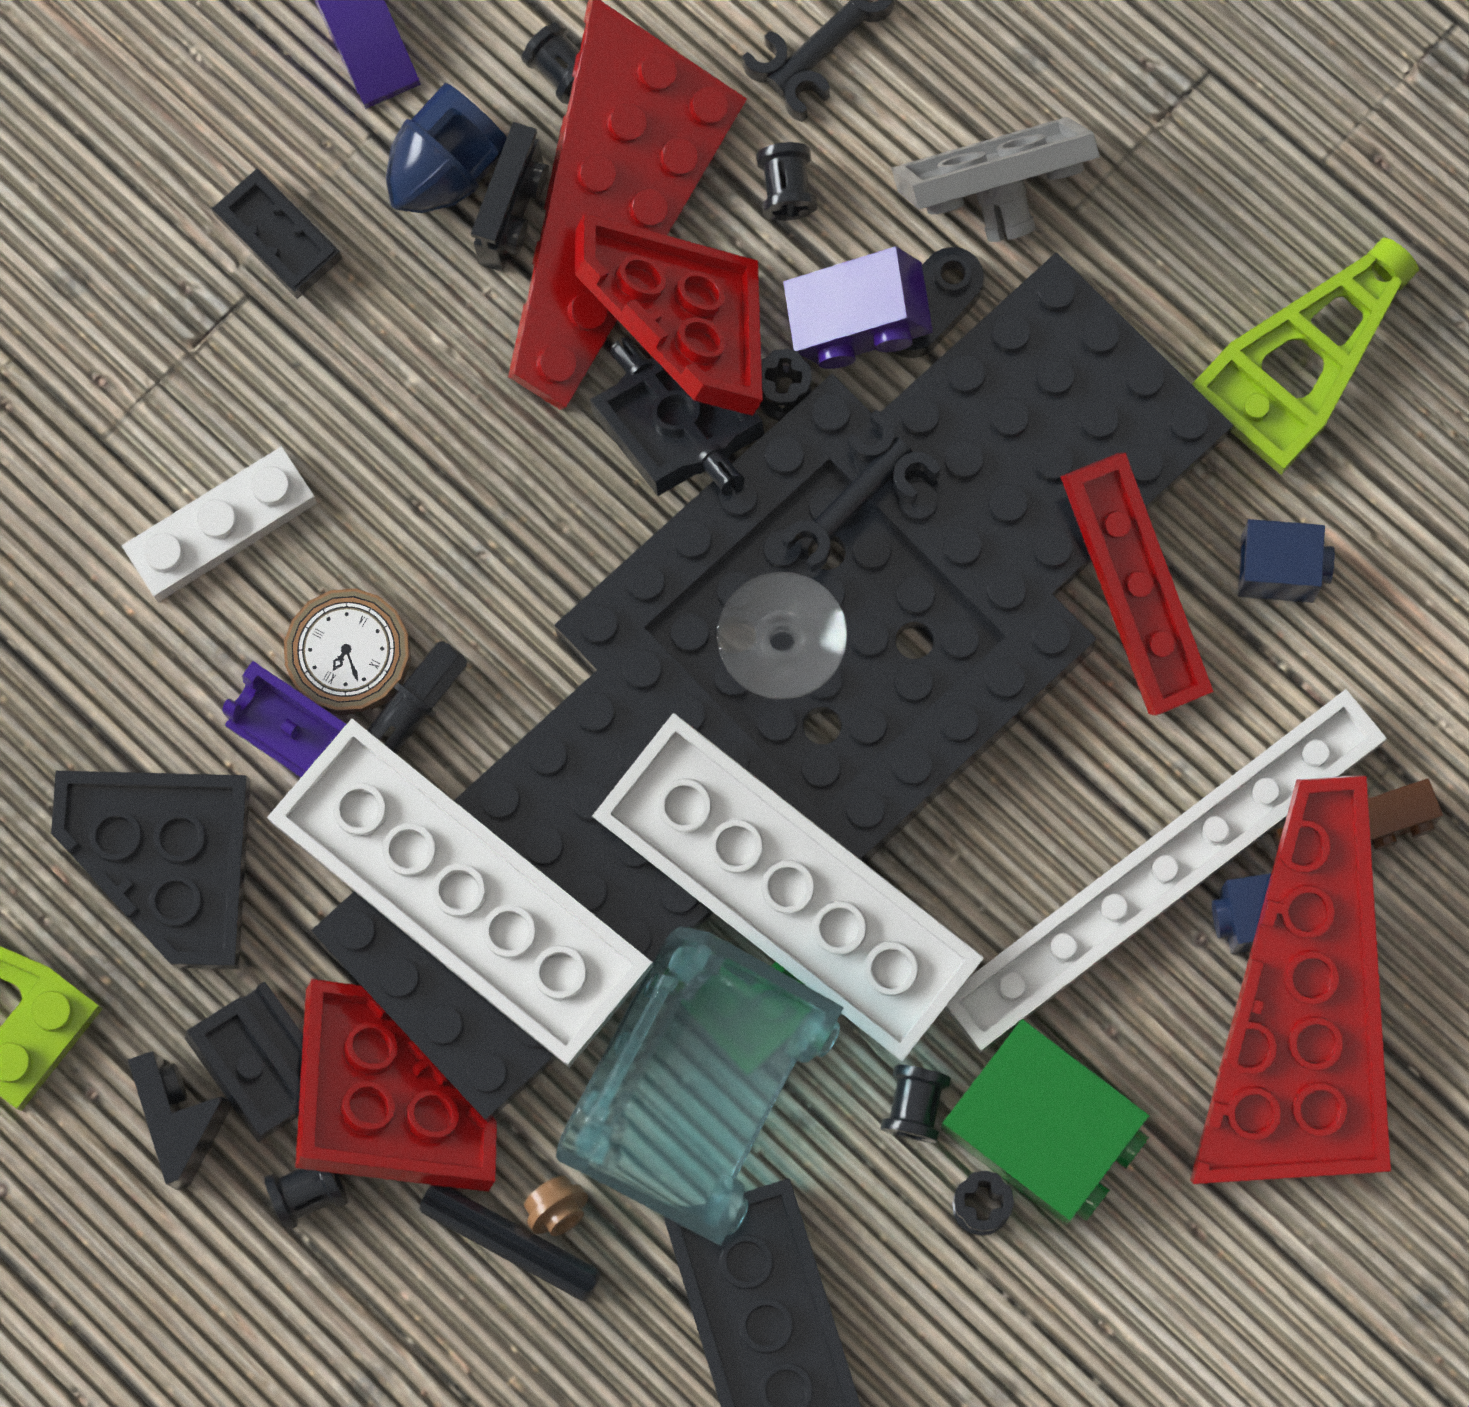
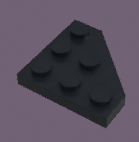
M56 771L51 834L138 927L174 968L239 970L251 782L248 776Z

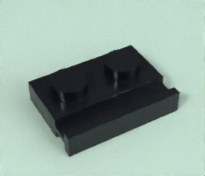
M516 122L512 123L471 232V236L475 238L474 247L479 265L503 272L509 253L518 255L523 246L528 229V220L523 219L530 198L538 200L541 197L549 171V165L543 163L539 139H535L537 129Z
M265 981L245 997L237 998L186 1031L185 1040L258 1143L298 1117L303 1034Z

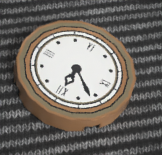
M353 588L330 590L306 603L290 623L284 640L285 667L297 691L328 712L337 715L356 714L355 712H362L369 708L373 710L389 701L397 692L393 688L397 682L401 685L404 683L411 663L409 635L397 611L378 595Z

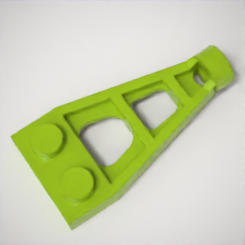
M1381 238L1364 257L1232 341L1192 385L1233 424L1231 433L1282 475L1324 430L1394 297L1418 273L1419 267L1417 262L1400 244L1389 238ZM1344 297L1362 312L1363 318L1348 341L1338 346L1311 323V319L1334 299ZM1294 340L1304 342L1323 360V370L1315 386L1307 396L1302 398H1295L1262 370V361L1268 354L1285 343Z
M0 946V979L16 985L22 996L21 1002L0 1027V1097L17 1110L22 1111L103 1008L48 966Z

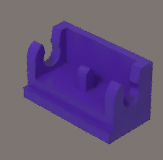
M252 661L242 674L245 687L240 696L235 701L228 698L224 702L222 712L228 719L225 727L301 778L347 724Z

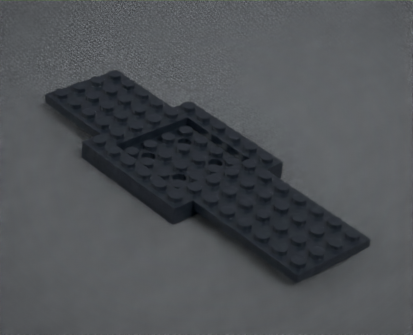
M1057 252L881 411L891 419L894 425V439L896 437L902 439L913 452L930 454L937 460L940 466V477L936 481L929 478L921 470H913L907 473L906 481L918 491V498L913 504L904 502L897 496L893 488L892 476L831 539L840 544L846 554L844 561L834 569H819L811 572L807 568L806 561L809 558V552L816 544L811 538L798 540L789 550L783 546L782 538L786 529L791 524L800 520L814 521L870 464L857 460L851 454L847 446L848 437L853 433L862 442L870 445L876 444L882 439V434L870 424V415L872 413L831 373L732 463L745 478V483L738 492L732 487L733 495L725 496L721 493L715 482L712 481L554 624L558 638L592 672V675L454 800V802L652 961L653 968L651 970L714 912L597 821L592 815L673 713H676L866 863L1093 651L1096 638L1055 597L1092 562L1060 476L1117 453H1126L1145 507L1148 510L1231 433L1233 424ZM742 624L749 628L754 636L750 648L740 654H730L722 650L717 643V637L725 626ZM910 628L921 629L930 636L933 647L922 658H908L902 655L896 646V639L900 633ZM828 713L834 716L841 726L839 736L828 744H817L808 739L803 728L808 718L812 715ZM355 891L311 930L487 1123L557 1059L551 1052Z

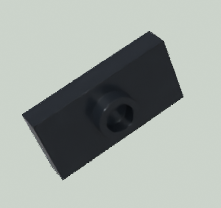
M258 168L211 208L215 217L296 299L302 296L343 259L340 251Z

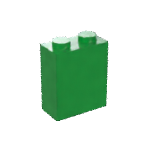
M1023 1019L1020 1020L943 1121L940 1129L1064 1226H1067L1075 1214L1085 1221L1089 1219L1110 1191L1100 1181L1113 1163L1116 1161L1126 1169L1150 1138L1139 1130L1149 1117L1146 1112Z

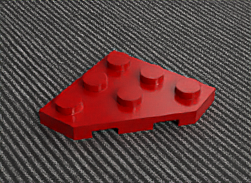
M584 213L575 229V275L694 401L753 416L763 400L758 260Z
M311 979L305 996L295 1168L489 1192L495 1183L497 1121L492 1118L487 1123L361 985Z

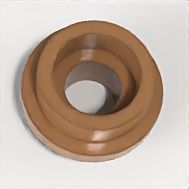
M567 1176L555 1177L535 1189L526 1199L524 1208L529 1214L527 1224L535 1234L549 1232L552 1236L561 1235L576 1226L583 1218L584 1212L582 1208L588 1200V1194L581 1185H573Z

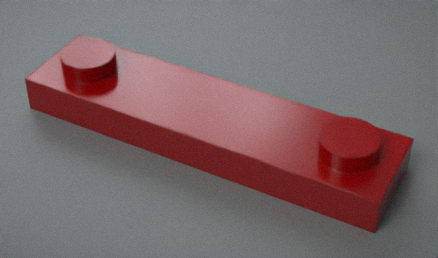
M1117 453L1060 476L1148 714L1157 716L1214 692L1126 453Z

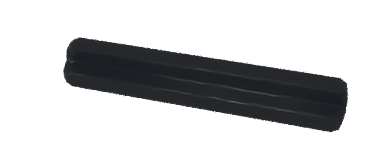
M431 1185L423 1196L419 1209L429 1218L580 1301H587L594 1292L601 1273L589 1263L450 1187Z

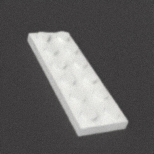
M676 713L670 716L592 815L597 821L901 1061L904 1060L984 959L975 949Z
M353 719L347 723L267 817L280 831L569 1068L653 968L652 961Z

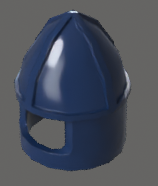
M444 83L411 120H405L391 144L385 178L390 205L395 210L426 213L454 206L480 187L478 183L498 163L507 136L464 94L450 84Z

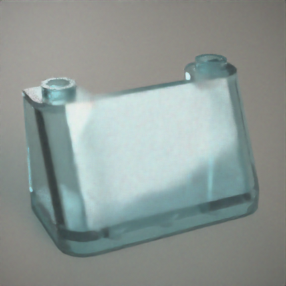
M682 926L677 927L663 942L653 961V968L642 980L572 1113L558 1143L556 1151L557 1160L721 1246L726 1235H732L739 1228L747 1213L748 1200L743 1198L744 1184L736 1179L796 1061L806 1063L815 1056L821 1058L833 1047L840 1031V1024L837 1020L844 1007L710 932Z

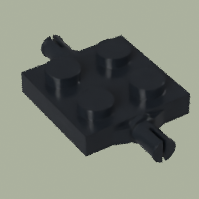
M623 337V346L619 341H616L610 349V355L619 363L626 374L616 385L590 399L592 412L657 496L694 475L707 472L723 495H733L732 487L738 492L743 487L745 478L729 461L728 457L764 435L762 419L756 412L752 416L694 401L654 358L646 359L634 344L632 338Z

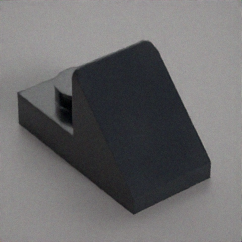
M154 1051L128 1059L165 1184L176 1190L188 1187L192 1183L232 1105L226 1098L217 1097L180 1110L178 1103L186 1101L187 1094L181 1074L175 1063L166 1066L165 1059Z

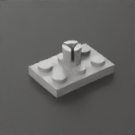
M1065 117L892 167L897 191L918 210L927 208L928 214H940L958 209L964 205L963 197L976 193L986 225L987 241L1000 242L1005 238L1004 233H1006L1007 240L1027 235L1036 229L1026 199L1027 191L1024 179L1044 173L1047 174V178L1050 180L1073 176L1084 170L1083 162L1099 158L1100 156L1094 133L1072 119Z

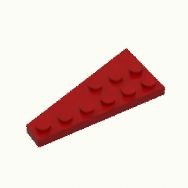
M589 0L587 3L583 22L586 24L580 52L576 55L572 74L574 80L566 115L563 116L544 206L546 212L540 240L536 243L532 262L534 269L527 302L523 304L508 375L510 379L559 410L567 407L617 322L613 314L575 275V229L583 214L587 213L668 235L747 100L740 93L601 0Z
M1365 775L1296 779L1190 1177L1192 1184L1391 1172L1367 776Z

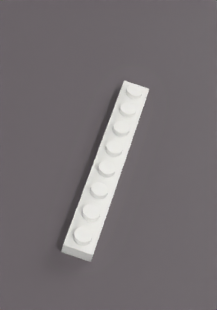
M1345 689L968 977L946 1005L945 1010L977 1051L982 1053L1016 1027L1021 1019L1025 1020L1284 821L1287 817L1296 779L1342 776L1383 745L1387 738L1347 689Z

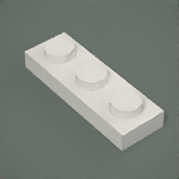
M281 446L122 545V548L156 601L160 602L317 504V501Z

